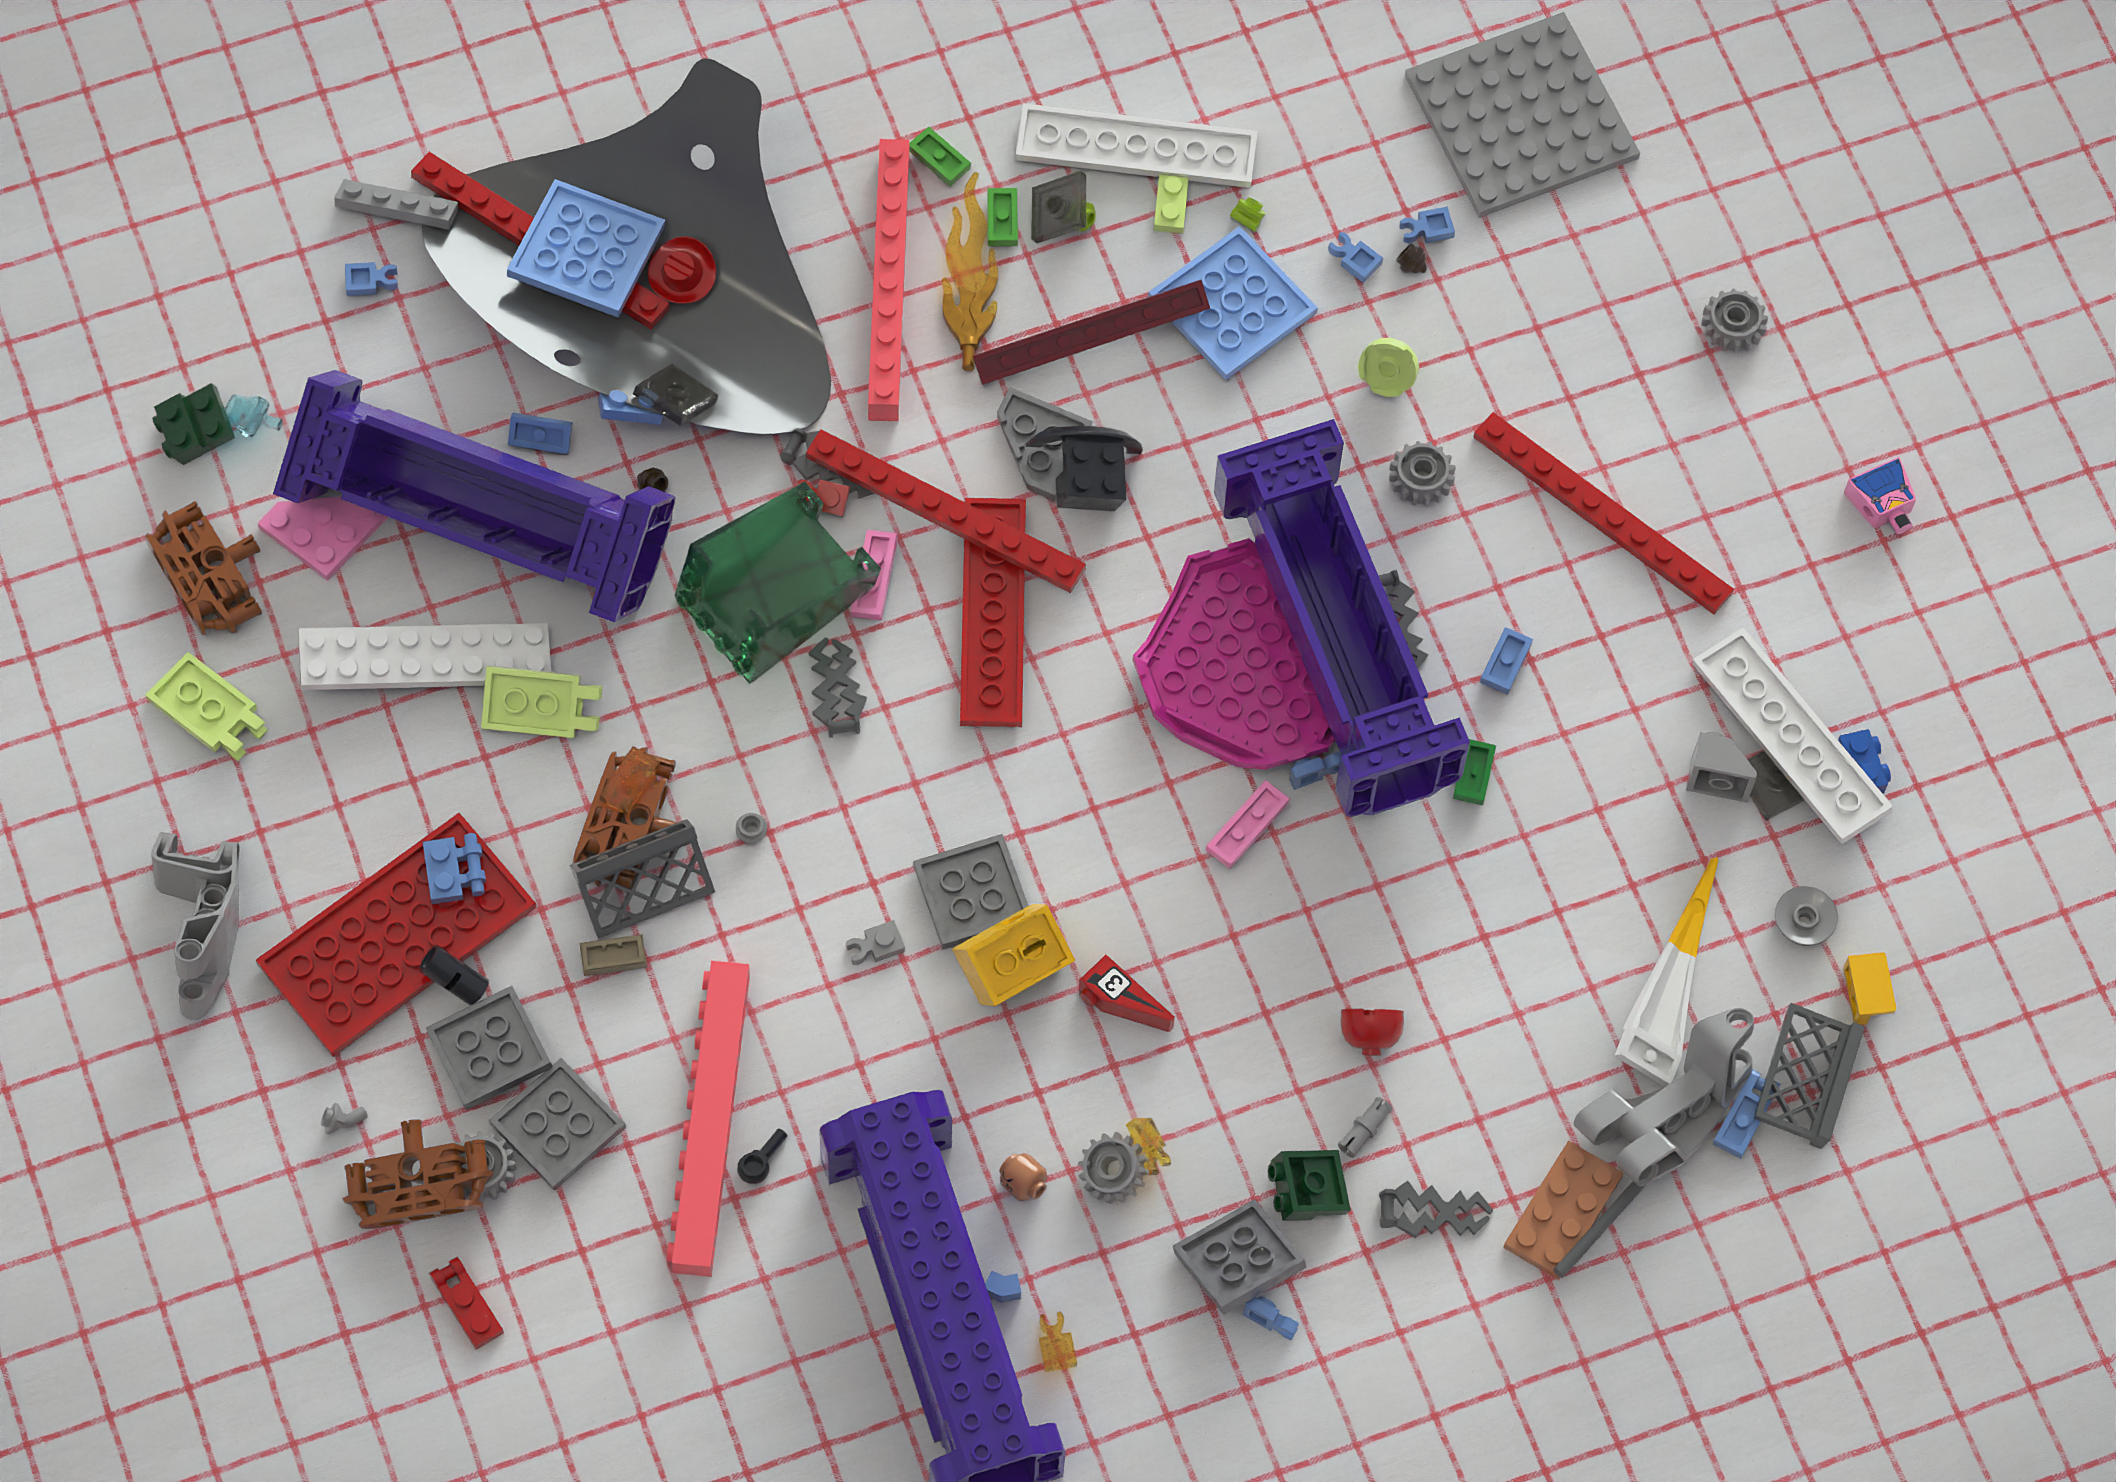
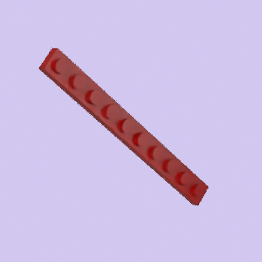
M430 151L411 170V178L444 199L458 202V208L520 246L534 217ZM636 282L622 312L652 330L669 311L670 303Z
M1492 412L1474 432L1473 438L1713 615L1733 594L1734 588L1496 413Z
M820 429L805 452L806 458L1069 593L1073 591L1086 570L1085 563Z

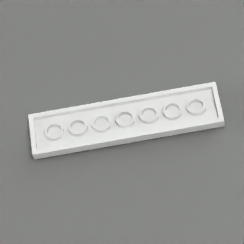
M1023 103L1015 160L1159 177V174L1189 178L1188 181L1251 188L1258 131Z
M548 623L298 629L301 690L485 686L487 666L551 672Z
M1744 628L1739 629L1693 659V666L1841 844H1844L1893 811L1892 804Z

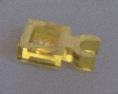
M1061 1311L1057 1312L1058 1322L1053 1326L1046 1323L1044 1314L1040 1315V1329L1043 1333L1047 1334L1045 1337H1039V1346L1045 1372L1077 1367L1071 1332L1061 1333L1064 1327V1316Z

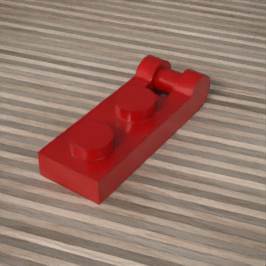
M456 1256L448 1261V1266L441 1270L438 1268L429 1272V1276L473 1347L477 1350L504 1334V1331L468 1275L462 1262ZM457 1276L460 1283L449 1288L446 1281Z

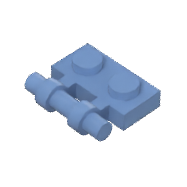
M469 833L464 835L465 846L463 848H456L454 837L423 842L432 904L463 900L462 888L471 887L473 896H481L485 893L484 883L486 882L485 871L481 870L480 863L482 848L477 843L476 834ZM467 861L469 872L460 874L458 862Z

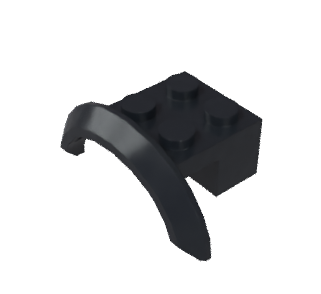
M1097 426L1052 428L1037 433L1026 443V447L1040 448L1045 444L1062 440L1063 471L1056 478L1057 508L1116 511L1126 501L1124 447L1126 448V454L1141 455L1143 451L1142 444L1128 433Z

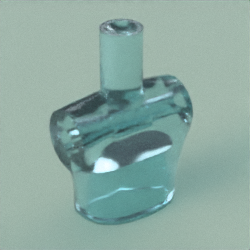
M233 394L225 407L230 424L247 437H253L260 426L279 431L283 423L282 419L266 415L270 404L260 396L247 397Z

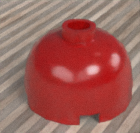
M1341 1009L1340 1024L1344 1039L1352 1047L1362 1049V1055L1381 1056V1049L1391 1048L1399 1041L1403 1032L1404 1011L1392 1009Z

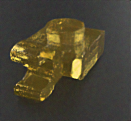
M1134 1118L1125 1124L1130 1137L1134 1139L1133 1145L1140 1144L1143 1147L1142 1152H1145L1146 1157L1149 1159V1161L1144 1163V1168L1149 1170V1175L1159 1174L1156 1168L1157 1159L1161 1166L1171 1165L1169 1155L1163 1150L1166 1144L1152 1118Z

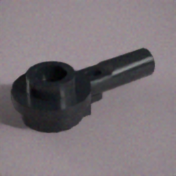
M778 1128L760 1151L753 1150L751 1153L744 1155L738 1162L737 1172L739 1177L749 1184H757L765 1180L769 1174L768 1160L788 1135Z

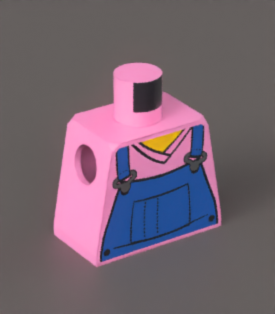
M1899 457L1848 480L1844 494L1872 527L1878 528L1890 522L1896 534L1904 533L1912 527L1907 514L1912 511L1916 498Z

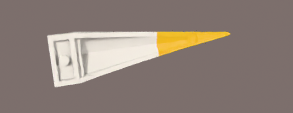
M1718 857L1712 858L1708 863L1622 1028L1624 1033L1614 1055L1664 1087L1672 1083L1682 1058L1691 983Z

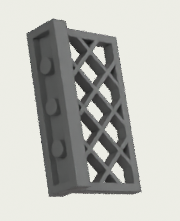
M688 819L570 865L598 938L715 892L697 841L698 837L695 828ZM691 844L694 854L688 865L674 859L679 848ZM655 857L666 860L659 876L645 871L649 860ZM696 861L698 863L699 869L694 868ZM672 863L686 869L679 885L665 879ZM630 869L637 872L630 888L616 883L620 871ZM691 872L701 875L705 883V887L695 891L689 890L684 886ZM642 875L656 880L650 896L635 891ZM597 880L607 884L601 899L590 896L586 885ZM662 883L676 889L670 901L661 902L655 899ZM613 887L627 892L620 908L606 902ZM633 895L647 900L642 912L637 914L626 911ZM592 902L598 904L596 909H594ZM603 907L618 912L612 924L601 928L598 917Z
M1790 1003L1753 1119L1810 1140V1145L1822 1149L1831 1140L1865 1026L1855 1022L1848 1025ZM1793 1015L1805 1018L1810 1029L1797 1034L1791 1023ZM1826 1027L1839 1031L1837 1042L1828 1046L1819 1031ZM1813 1033L1821 1049L1808 1054L1800 1038ZM1794 1041L1802 1057L1788 1062L1783 1052V1047ZM1834 1048V1052L1832 1055L1830 1050ZM1824 1053L1829 1063V1068L1818 1074L1810 1058ZM1779 1060H1780L1781 1063H1782V1066H1779V1067H1778ZM1804 1061L1812 1077L1799 1082L1792 1066ZM1785 1070L1793 1085L1780 1091L1774 1076L1776 1073ZM1815 1081L1821 1094L1818 1099L1809 1102L1802 1086ZM1770 1089H1772L1774 1094L1769 1095ZM1796 1090L1803 1105L1790 1111L1783 1095ZM1775 1098L1784 1114L1777 1117L1764 1113L1766 1102ZM1806 1109L1812 1120L1810 1130L1798 1126L1793 1115Z

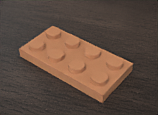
M1568 1140L1507 1238L1503 1248L1555 1279L1560 1280L1561 1277L1557 1276L1553 1269L1593 1226L1624 1173Z

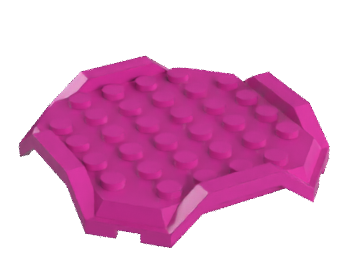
M1250 538L1230 543L1224 549L1213 552L1206 550L1188 555L1174 590L1150 634L1133 654V663L1153 718L1180 741L1235 767L1267 770L1328 752L1335 743L1334 736L1255 543Z

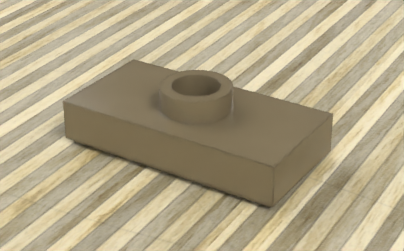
M643 934L579 943L584 976L647 968Z

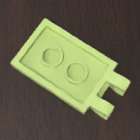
M189 652L145 694L147 701L214 753L222 746L236 761H239L247 753L242 748L244 746L243 743L236 738L245 727L258 739L268 731L263 726L265 722L254 714L257 710L256 704Z
M487 666L481 728L568 738L575 737L576 729L596 731V729H599L600 717L582 716L583 699H601L603 686L580 685L581 675Z

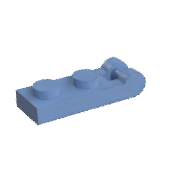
M1753 1069L1713 1141V1145L1740 1159L1761 1121L1753 1119L1760 1096L1752 1093V1090L1755 1088L1762 1091L1765 1079L1760 1077L1761 1073ZM1770 1089L1769 1095L1774 1094L1772 1089ZM1772 1100L1766 1102L1764 1113H1766Z

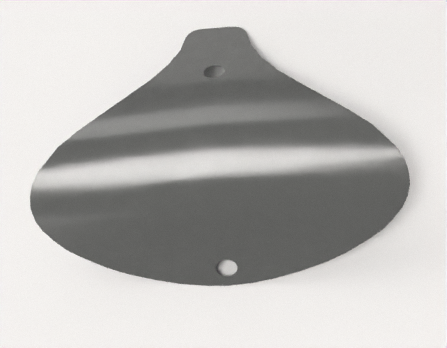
M705 58L697 61L679 90L660 108L634 125L601 139L562 150L501 163L466 174L532 217H535L553 181L556 179L665 219V228L637 280L638 284L654 294L656 293L648 281V267L652 256L664 243L676 237L688 236L706 245L716 265V278L712 289L705 297L696 302L674 303L667 301L670 303L669 311L652 330L622 311L619 317H615L507 277V268L519 246L458 208V212L449 230L422 224L424 243L431 258L459 296L487 323L514 345L553 371L607 396H609L611 391H622L627 395L626 403L674 419L702 426L753 434H779L792 432L796 427L800 429L807 428L818 420L826 409L831 393V376L825 344L780 234L768 199L761 168L758 137L762 108L761 93L753 81L713 59ZM702 144L712 150L715 160L711 168L703 170L694 165L691 159V151L696 145ZM435 194V195L433 196V197H436V198H443V197H441V196L438 195V194ZM558 350H570L580 357V363L576 366H565L556 361L554 354ZM641 394L653 395L657 399L656 406L654 408L643 407L638 401Z

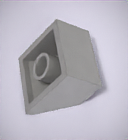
M1700 732L1691 759L1686 791L1747 803L1756 780L1757 772L1731 738L1724 737L1717 732Z

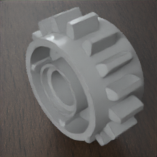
M1732 289L1726 293L1723 290L1720 291L1718 298L1713 296L1710 298L1709 304L1704 307L1701 326L1706 327L1704 335L1710 336L1712 345H1718L1722 348V351L1733 350L1734 353H1738V350L1742 349L1749 351L1752 343L1755 345L1760 343L1761 336L1765 335L1768 316L1763 315L1766 307L1758 303V297H1752L1745 290L1741 292ZM1729 319H1737L1740 323H1734Z
M1416 441V444L1412 446L1405 444L1403 452L1396 451L1395 461L1390 463L1389 470L1392 472L1389 475V482H1395L1393 491L1399 492L1402 495L1401 500L1407 499L1412 502V505L1419 503L1428 506L1433 501L1439 503L1441 495L1448 496L1450 486L1454 485L1455 477L1453 475L1455 474L1456 467L1455 465H1449L1451 463V455H1445L1443 447L1437 448L1432 445V442L1425 444ZM1424 471L1428 473V475L1420 476L1416 472Z
M481 1131L477 1132V1135L473 1137L466 1134L464 1135L465 1140L463 1142L455 1143L464 1146V1143L467 1141L472 1143V1140H485L486 1160L489 1165L487 1169L494 1171L493 1177L486 1182L479 1201L484 1203L485 1198L490 1197L496 1200V1194L500 1191L504 1193L508 1191L507 1182H514L515 1180L514 1174L509 1172L516 1170V1162L511 1160L514 1157L512 1149L505 1150L507 1146L504 1139L499 1142L496 1141L493 1133L488 1137L482 1136ZM466 1149L465 1153H461L460 1156L466 1158ZM467 1164L461 1165L462 1168L468 1171ZM471 1187L464 1190L466 1200H469L472 1191Z
M1118 1132L1114 1133L1113 1138L1103 1133L1101 1140H1090L1092 1146L1088 1150H1082L1085 1156L1083 1161L1078 1162V1165L1083 1168V1172L1078 1176L1081 1180L1087 1181L1083 1188L1088 1192L1094 1191L1093 1197L1101 1200L1104 1196L1105 1201L1109 1204L1113 1203L1114 1198L1124 1203L1126 1196L1129 1194L1134 1197L1137 1196L1136 1189L1139 1186H1145V1183L1142 1181L1143 1176L1149 1174V1170L1144 1168V1163L1149 1161V1159L1145 1155H1140L1143 1147L1138 1143L1133 1145V1138L1127 1135L1123 1139L1122 1135ZM1118 1160L1120 1164L1119 1170L1114 1175H1108L1109 1164Z

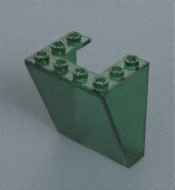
M806 482L799 484L691 543L674 595L678 605L682 609H686L695 620L697 627L710 637L715 648L728 658L736 673L743 676L749 684L757 680L848 609L855 601L873 589L881 570L863 547L857 549L854 560H852L819 523L818 519L824 503ZM806 496L811 501L813 509L808 505ZM862 561L868 566V570L864 569Z

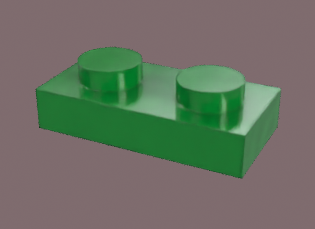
M1469 739L1470 745L1463 776L1456 782L1452 799L1483 806L1496 745Z

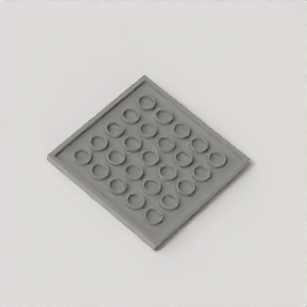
M1565 12L1405 70V78L1479 218L1639 159L1640 151Z

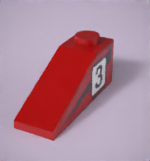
M1106 954L1079 979V995L1090 1007L1095 1005L1101 1012L1166 1032H1170L1174 1028L1175 1016Z

